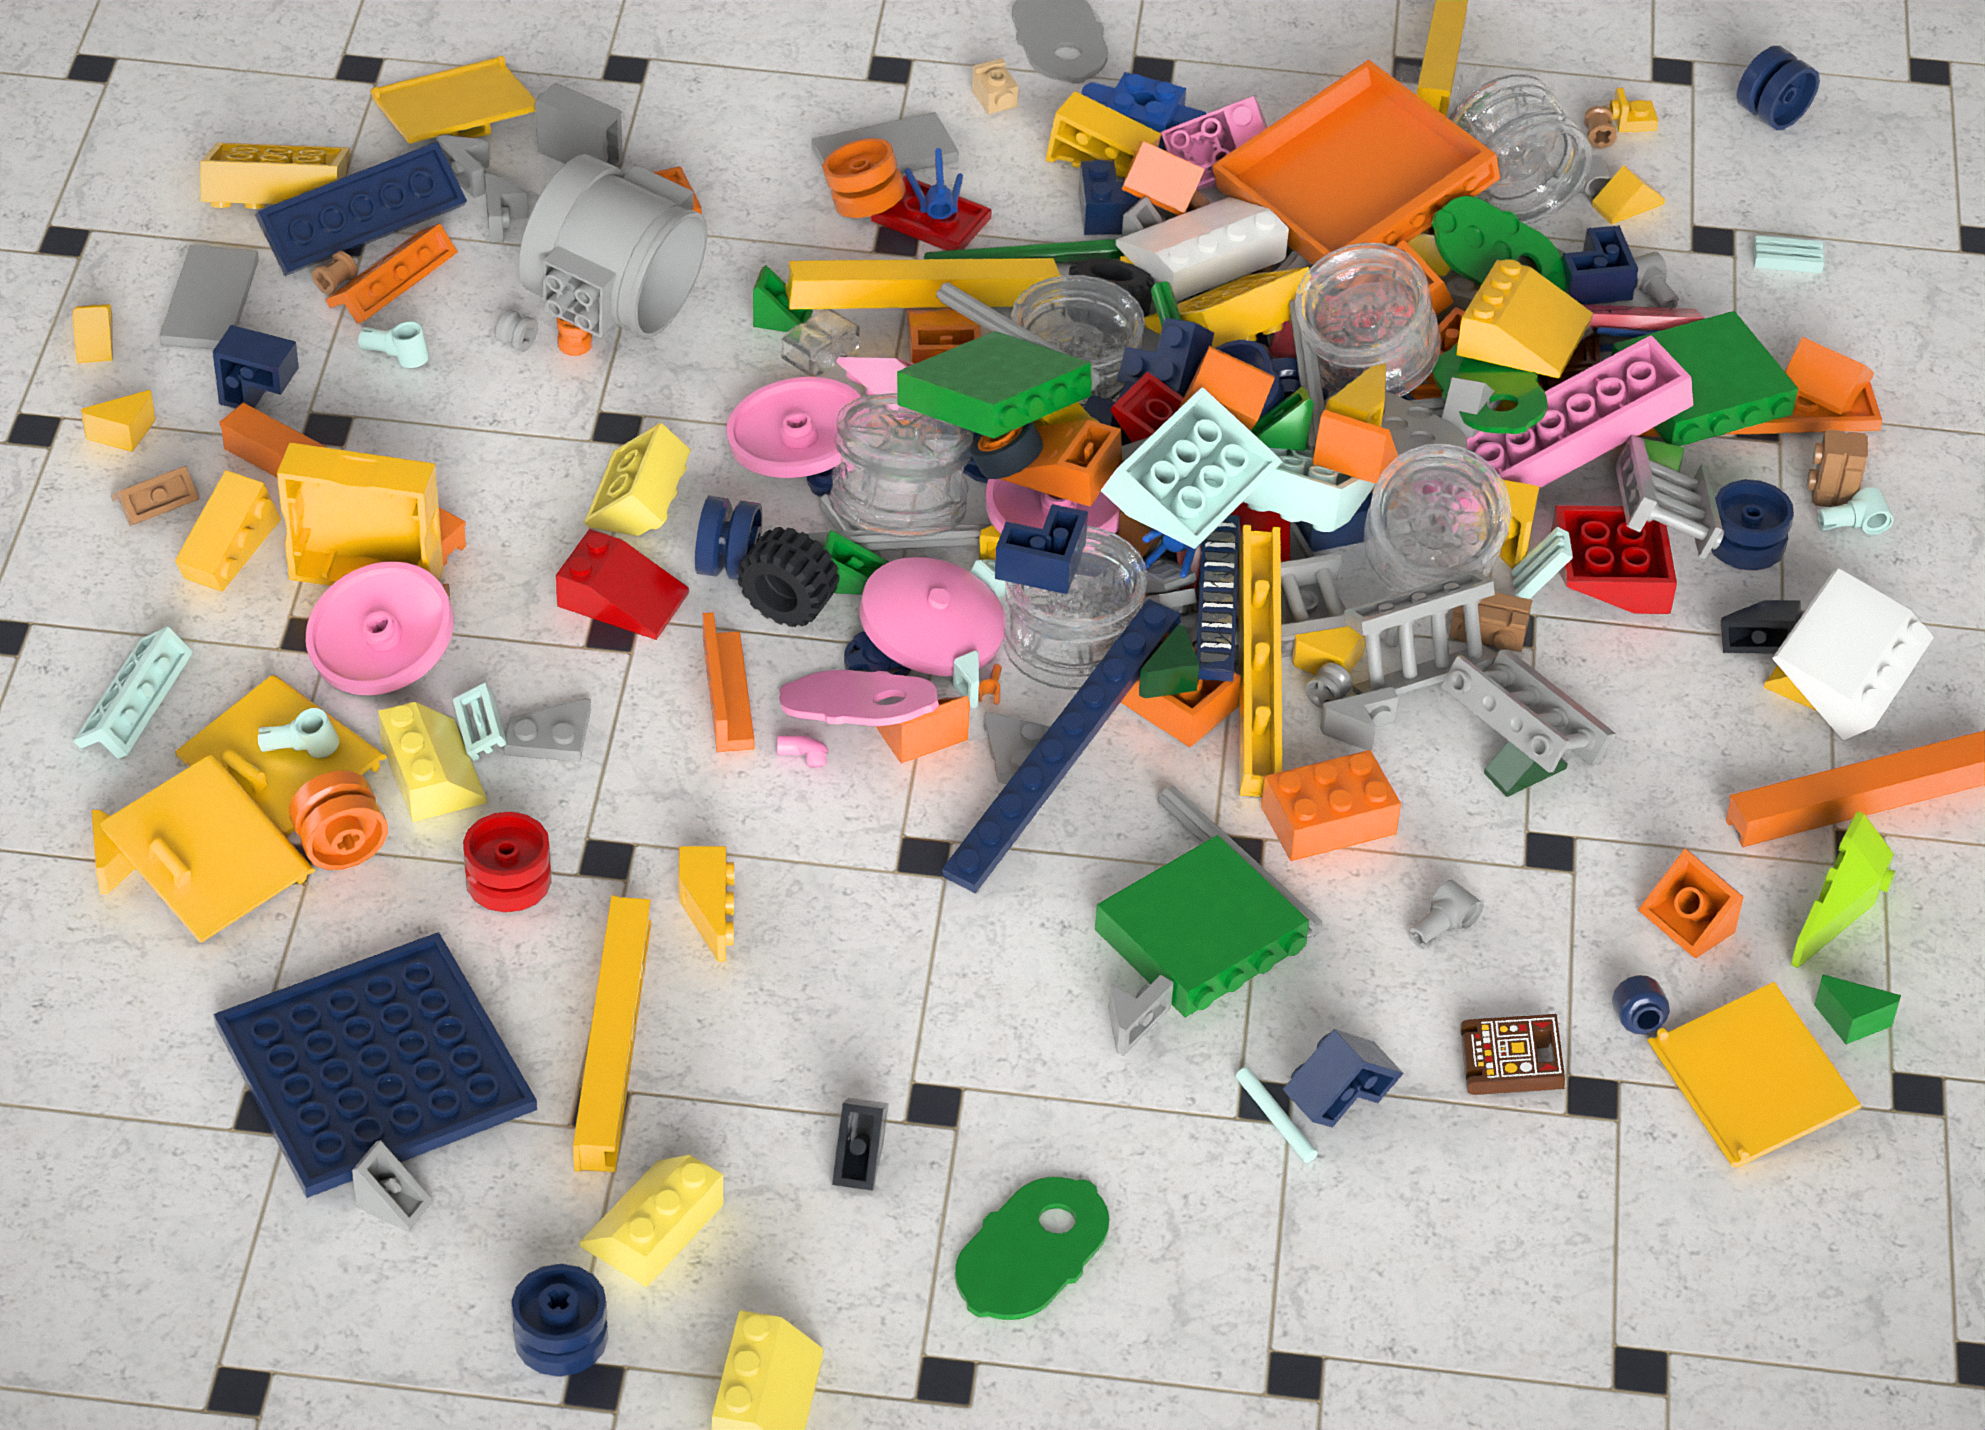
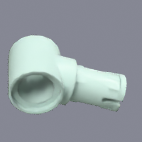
M402 322L387 331L364 327L363 331L359 334L358 342L361 349L384 351L389 356L397 357L402 367H419L429 359L422 327L417 322Z
M1875 487L1860 490L1847 504L1819 508V514H1817V521L1821 531L1851 526L1852 528L1862 527L1865 533L1877 535L1888 530L1894 521L1882 492Z
M319 708L303 711L291 724L260 727L258 731L260 733L258 735V744L262 752L294 748L295 751L307 750L309 755L314 758H324L334 753L339 745V736L326 713Z

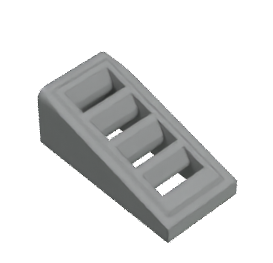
M1160 556L1132 584L1133 591L1140 593H1168L1194 583L1197 579L1195 573L1190 570L1186 578H1181L1182 566ZM1148 557L1142 558L1134 564L1127 565L1129 577Z

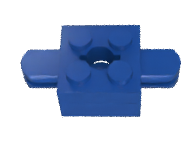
M1124 72L1116 88L1090 82L1082 88L1081 93L1159 133L1206 115L1205 111L1185 106V87ZM1161 134L1158 148L1166 151L1167 149Z

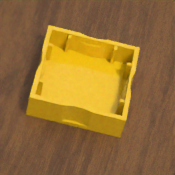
M289 443L277 472L281 511L287 526L285 547L289 580L332 586L345 575L364 566L381 562H403L425 569L440 581L443 573V557L435 463Z

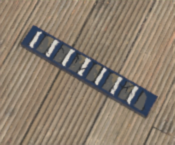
M1229 515L1201 543L1196 656L1200 664L1198 679L1233 682L1240 516Z

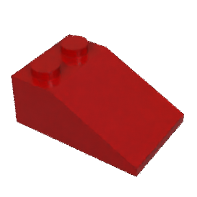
M1146 372L1112 406L1110 411L1133 443L1151 437L1178 411L1183 397L1152 374Z
M590 528L556 574L557 607L654 640L658 639L689 594V587L627 542Z

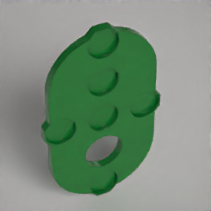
M1472 196L1457 197L1445 204L1441 210L1434 213L1432 226L1435 230L1438 250L1445 262L1459 275L1481 287L1497 260L1517 261L1519 256L1525 255L1535 262L1539 274L1566 293L1567 285L1564 267L1558 250L1545 235L1521 222L1516 214L1509 210L1503 212L1484 200Z
M1458 344L1444 352L1433 365V378L1442 392L1444 403H1446L1452 377L1486 383L1494 390V393L1489 398L1490 403L1497 400H1510L1518 404L1514 409L1501 412L1491 410L1487 407L1486 402L1477 415L1459 411L1462 421L1475 430L1495 434H1521L1527 432L1530 427L1537 424L1546 415L1548 409L1547 396L1538 384V376L1535 372L1456 355Z
M1064 1177L1041 1178L1021 1187L999 1211L990 1212L983 1219V1228L962 1249L956 1261L955 1283L959 1294L966 1302L967 1310L979 1318L1023 1319L1035 1315L1046 1308L1067 1284L1076 1283L1083 1275V1267L1104 1244L1109 1231V1212L1105 1202L1097 1192V1186L1085 1179L1074 1180ZM1063 1209L1074 1217L1075 1224L1067 1232L1052 1233L1041 1226L1039 1218L1047 1210Z

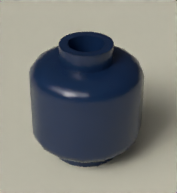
M1636 975L1622 981L1614 990L1612 997L1613 1008L1627 1031L1644 1035L1656 1031L1667 1021L1670 1012L1669 1002L1655 979L1649 976Z

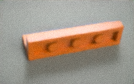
M440 223L415 233L327 297L325 301L329 308L345 304L355 322L359 324L385 307L458 253Z
M714 612L702 613L703 648L716 751L753 750L754 732L740 631L716 633Z

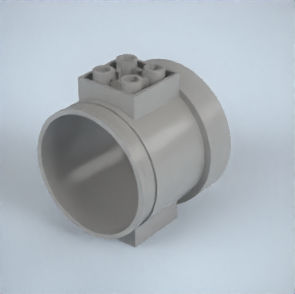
M588 154L578 155L563 165L553 176L532 211L520 248V280L526 290L543 297V311L569 322L583 331L603 338L616 324L624 329L632 330L641 337L651 338L663 331L672 322L693 289L707 246L708 230L706 220L700 213L693 211L692 190L637 165H634L625 174L621 169Z

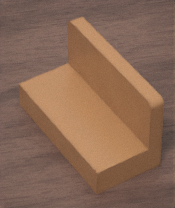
M186 466L110 495L112 501L119 499L129 526L199 500Z

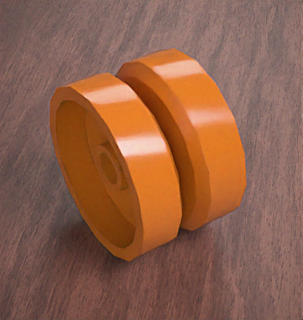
M877 138L860 139L841 146L826 157L822 165L828 187L831 188L836 211L843 217L863 218L873 216L888 210L903 198L906 189L900 169L896 168L898 164L891 143Z
M332 771L318 775L305 783L295 793L289 806L290 820L296 833L300 836L301 844L307 857L315 866L326 870H343L361 864L371 858L383 846L388 835L387 820L382 809L376 803V797L370 784L362 775L352 771Z

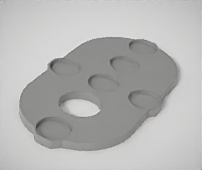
M1016 0L1012 11L1013 22L1017 30L1016 40L1018 45L1023 46L1029 63L1036 71L1052 79L1068 81L1070 83H1081L1087 78L1098 74L1105 67L1108 59V49L1102 36L1104 28L1102 23L1096 21L1093 11L1086 0ZM1062 47H1071L1077 49L1081 55L1078 58L1066 60L1059 58L1054 52Z
M1335 389L1329 392V397L1325 401V407L1329 398L1335 396L1342 389ZM1385 391L1381 427L1390 430L1400 461L1425 466L1455 465L1463 461L1468 440L1461 429L1434 415L1432 410L1423 406H1417L1393 393Z

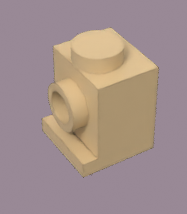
M1003 58L973 65L972 92L987 114L1018 107L1019 86L1005 68Z

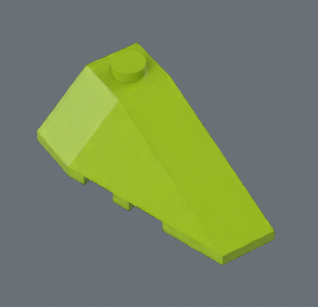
M1856 812L1839 846L1840 853L1834 867L1829 868L1819 899L1815 900L1798 937L1791 966L1799 968L1869 910L1875 904L1881 891L1888 893L1896 874V871L1890 869L1894 853L1864 813Z

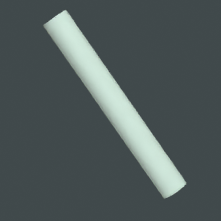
M1248 1067L1239 1070L1236 1074V1079L1305 1163L1312 1161L1317 1156L1315 1148Z

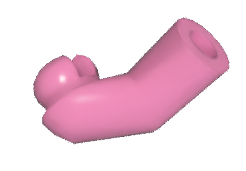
M777 736V755H807L806 763L809 767H823L827 763L826 754L829 752L824 743L807 736Z

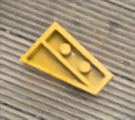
M1074 91L1056 111L1045 161L1055 163L1058 159L1072 162V167L1080 168L1081 161L1114 160L1116 176L1126 178L1139 141H1145L1158 147L1161 133Z
M225 470L175 559V563L184 579L221 592L225 590L281 520L265 484Z

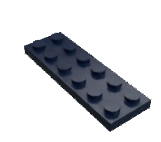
M437 141L259 210L255 217L284 276L328 260L338 251L346 253L462 207L467 203V199Z

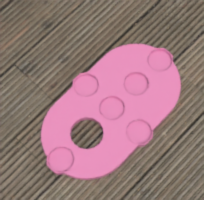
M823 671L802 677L794 682L786 683L779 689L781 709L786 714L797 718L822 720L828 724L892 725L933 712L939 706L937 688L931 681L919 677L893 675L885 671ZM889 697L905 698L895 704H876L878 701Z

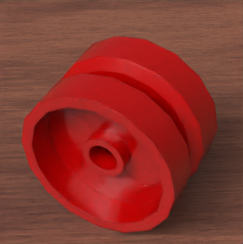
M511 811L499 812L479 819L467 830L463 840L466 886L468 893L476 903L489 910L504 913L515 912L536 905L547 895L552 883L548 832L539 821L527 814Z

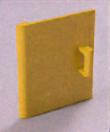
M503 55L370 89L374 102L408 144L446 134L467 138L483 137L491 134L490 123L536 111V99L506 67ZM481 126V127H479V128H475V129H471V130H467V131H463V132H459V133H458V131H461V130H465V129H469V128Z
M272 675L175 751L176 757L188 766L194 765L209 755H214L286 837L295 831L289 815L290 803L295 793L305 783L318 775L332 771H352L363 775L370 769L375 773L380 768L379 761H384L387 758L384 753L326 711L324 712L339 736L338 748L328 757L314 758L309 755L307 750L295 751L294 748L262 752L258 744V735L260 734L258 731L260 727L291 724L300 713L307 709L319 708L323 710L276 675Z
M214 755L203 758L100 822V828L200 943L295 882L302 884L307 879L308 874L315 872L310 863Z
M1775 982L1765 985L1669 1032L1665 1028H1661L1657 1031V1038L1647 1039L1732 1167H1740L1861 1108L1858 1099Z

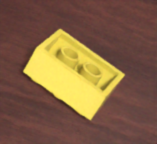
M659 423L614 450L584 523L590 528L639 536L650 529L656 530L661 527L668 518L667 510L670 502L678 492L676 487L679 479L687 469L685 464L691 449L664 424Z
M417 702L378 710L381 743L412 822L487 803L486 795L470 756L466 753L463 739L453 718Z
M691 1155L656 1161L580 1241V1247L647 1287L723 1206V1174Z
M739 1310L712 1414V1430H805L824 1349L782 1317Z

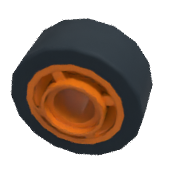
M1033 422L994 439L979 434L970 446V450L978 468L986 478L1001 479L1014 475L1029 466L1040 455L1043 449V440Z

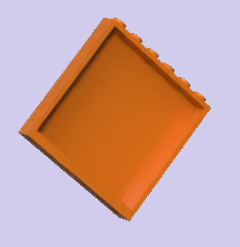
M1369 59L1212 165L1219 191L1227 197L1269 208L1289 228L1287 245L1340 288L1349 284L1403 239L1408 243L1430 228L1434 213L1441 210L1445 204L1461 196L1475 197L1501 179L1497 155Z

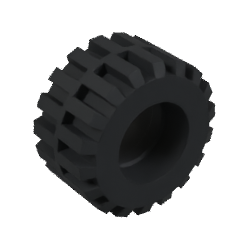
M1093 258L1077 261L1069 268L1063 304L1064 312L1073 320L1100 330L1129 331L1144 327L1142 319L1149 316L1152 300L1151 288L1154 286V278L1143 269L1119 260Z
M776 527L773 531L770 529L766 531L740 563L741 565L737 571L739 575L737 580L738 585L743 588L741 592L744 597L749 599L750 605L754 609H758L762 613L761 615L767 619H773L775 623L780 625L786 623L789 627H796L797 625L802 627L808 625L809 622H813L836 592L840 575L836 573L838 567L835 562L831 561V554L828 550H824L821 547V543L817 540H812L804 532L798 533L793 528L784 530L782 527Z

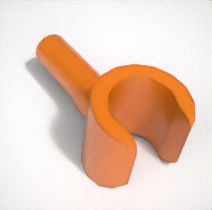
M995 664L990 678L980 682L978 689L979 702H982V697L985 694H993L994 704L998 705L1000 703V684L998 682L1002 671L1000 665Z

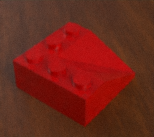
M1555 505L1551 532L1556 527L1569 532L1573 558L1559 570L1566 587L1634 614H1671L1677 580L1667 525L1655 520L1651 522L1646 521L1641 532L1627 527L1623 506Z

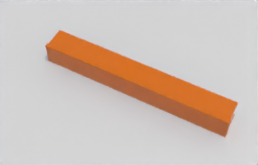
M244 402L219 422L225 450L277 478L278 469L289 443L328 448ZM439 507L444 567L447 564V556L456 548L462 551L466 547V521Z
M1985 730L1732 794L1729 796L1730 803L1726 822L1729 826L1734 825L1741 835L1739 843L1742 847L1851 820L1857 811L1870 815L1985 785Z

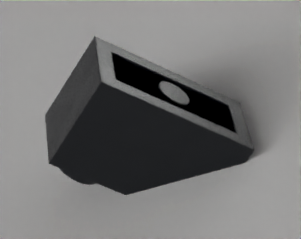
M1763 600L1721 618L1723 653L1776 654L1802 617L1801 600Z
M847 1098L843 1102L832 1185L874 1190L884 1144L889 1103Z

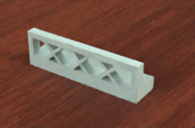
M169 626L141 638L73 742L82 749L100 741L117 759L128 755L188 662L193 651Z

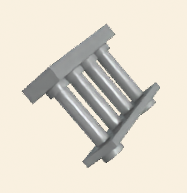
M1631 435L1615 463L1627 527L1641 532L1646 521L1651 522L1655 520L1695 537L1698 555L1700 558L1706 559L1711 549H1717L1724 535L1708 467L1701 464L1694 478L1649 460L1644 440Z
M1341 553L1330 555L1318 554L1311 558L1281 562V589H1284L1295 623L1281 625V658L1292 656L1294 637L1297 634L1348 626L1345 624L1344 610L1333 582L1338 578L1342 562ZM1239 569L1237 577V596H1239ZM1200 577L1196 591L1197 603L1199 602ZM1319 583L1330 617L1315 620L1309 619L1298 586ZM1237 623L1235 630L1234 666L1239 665V629Z
M1473 570L1344 610L1345 624L1365 637L1369 680L1352 685L1353 692L1359 695L1393 686L1397 695H1401L1445 680L1458 655L1465 657L1482 672L1486 671L1489 666L1493 665L1498 654L1482 644L1478 603L1483 598L1495 595L1494 581ZM1463 605L1467 649L1449 654L1445 614L1449 609ZM1430 615L1435 659L1417 664L1412 624L1415 623L1416 619ZM1398 626L1402 669L1384 675L1379 634L1384 629Z
M1509 649L1500 650L1490 670L1483 672L1465 657L1458 655L1441 686L1549 773L1554 772L1565 750H1572L1591 766L1599 765L1616 735L1614 731Z

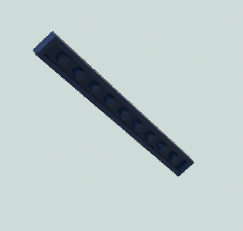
M1151 599L1145 602L942 868L943 878L975 894L1139 679L1142 667L1178 624L1181 623V613Z

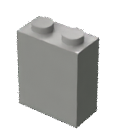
M557 83L551 85L544 93L537 97L535 110L539 153L564 164L582 154L591 155L617 168L623 163L621 110Z

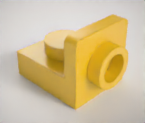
M1623 87L1616 88L1614 100L1609 101V109L1612 111L1618 132L1657 131L1658 118L1652 100L1627 101Z

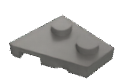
M585 698L510 717L504 754L507 756L580 762L591 713V699Z
M985 712L983 727L988 734L991 757L995 761L998 783L1007 784L1051 726Z

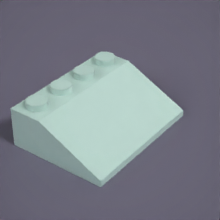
M1202 387L1115 470L1101 489V492L1127 516L1196 549L1283 461Z
M1307 441L1306 451L1269 448L1283 462L1243 502L1247 503L1248 507L1252 510H1270L1279 513L1280 517L1284 520L1292 522L1304 521L1313 524V528L1318 531L1332 532L1351 520L1376 484L1312 464L1315 450L1309 449Z

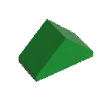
M767 265L761 268L753 289V327L798 335L805 333L813 309H789V300L785 290L786 283Z
M1304 386L1259 418L1251 429V432L1268 448L1306 451L1314 402Z
M832 530L827 533L823 549L828 550L831 554V561L835 562L838 567L836 573L840 575V581L837 584L838 588L835 593L862 595L869 577L874 571L889 563V561Z
M1822 974L1814 1006L1847 1045L1892 1027L1901 995Z

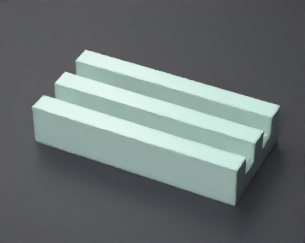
M1756 235L1754 241V267L1822 273L1824 266L1823 241Z
M1556 527L1511 571L1512 576L1516 577L1513 580L1514 586L1517 587L1515 590L1516 597L1530 599L1573 558L1569 532Z
M486 682L452 699L466 753L473 761L480 758L479 752L483 750L486 754L493 752L494 744L497 743L500 747L507 744L493 691ZM481 696L492 733L490 735L479 698ZM469 702L472 705L475 723L477 724L481 739L477 742L466 705Z

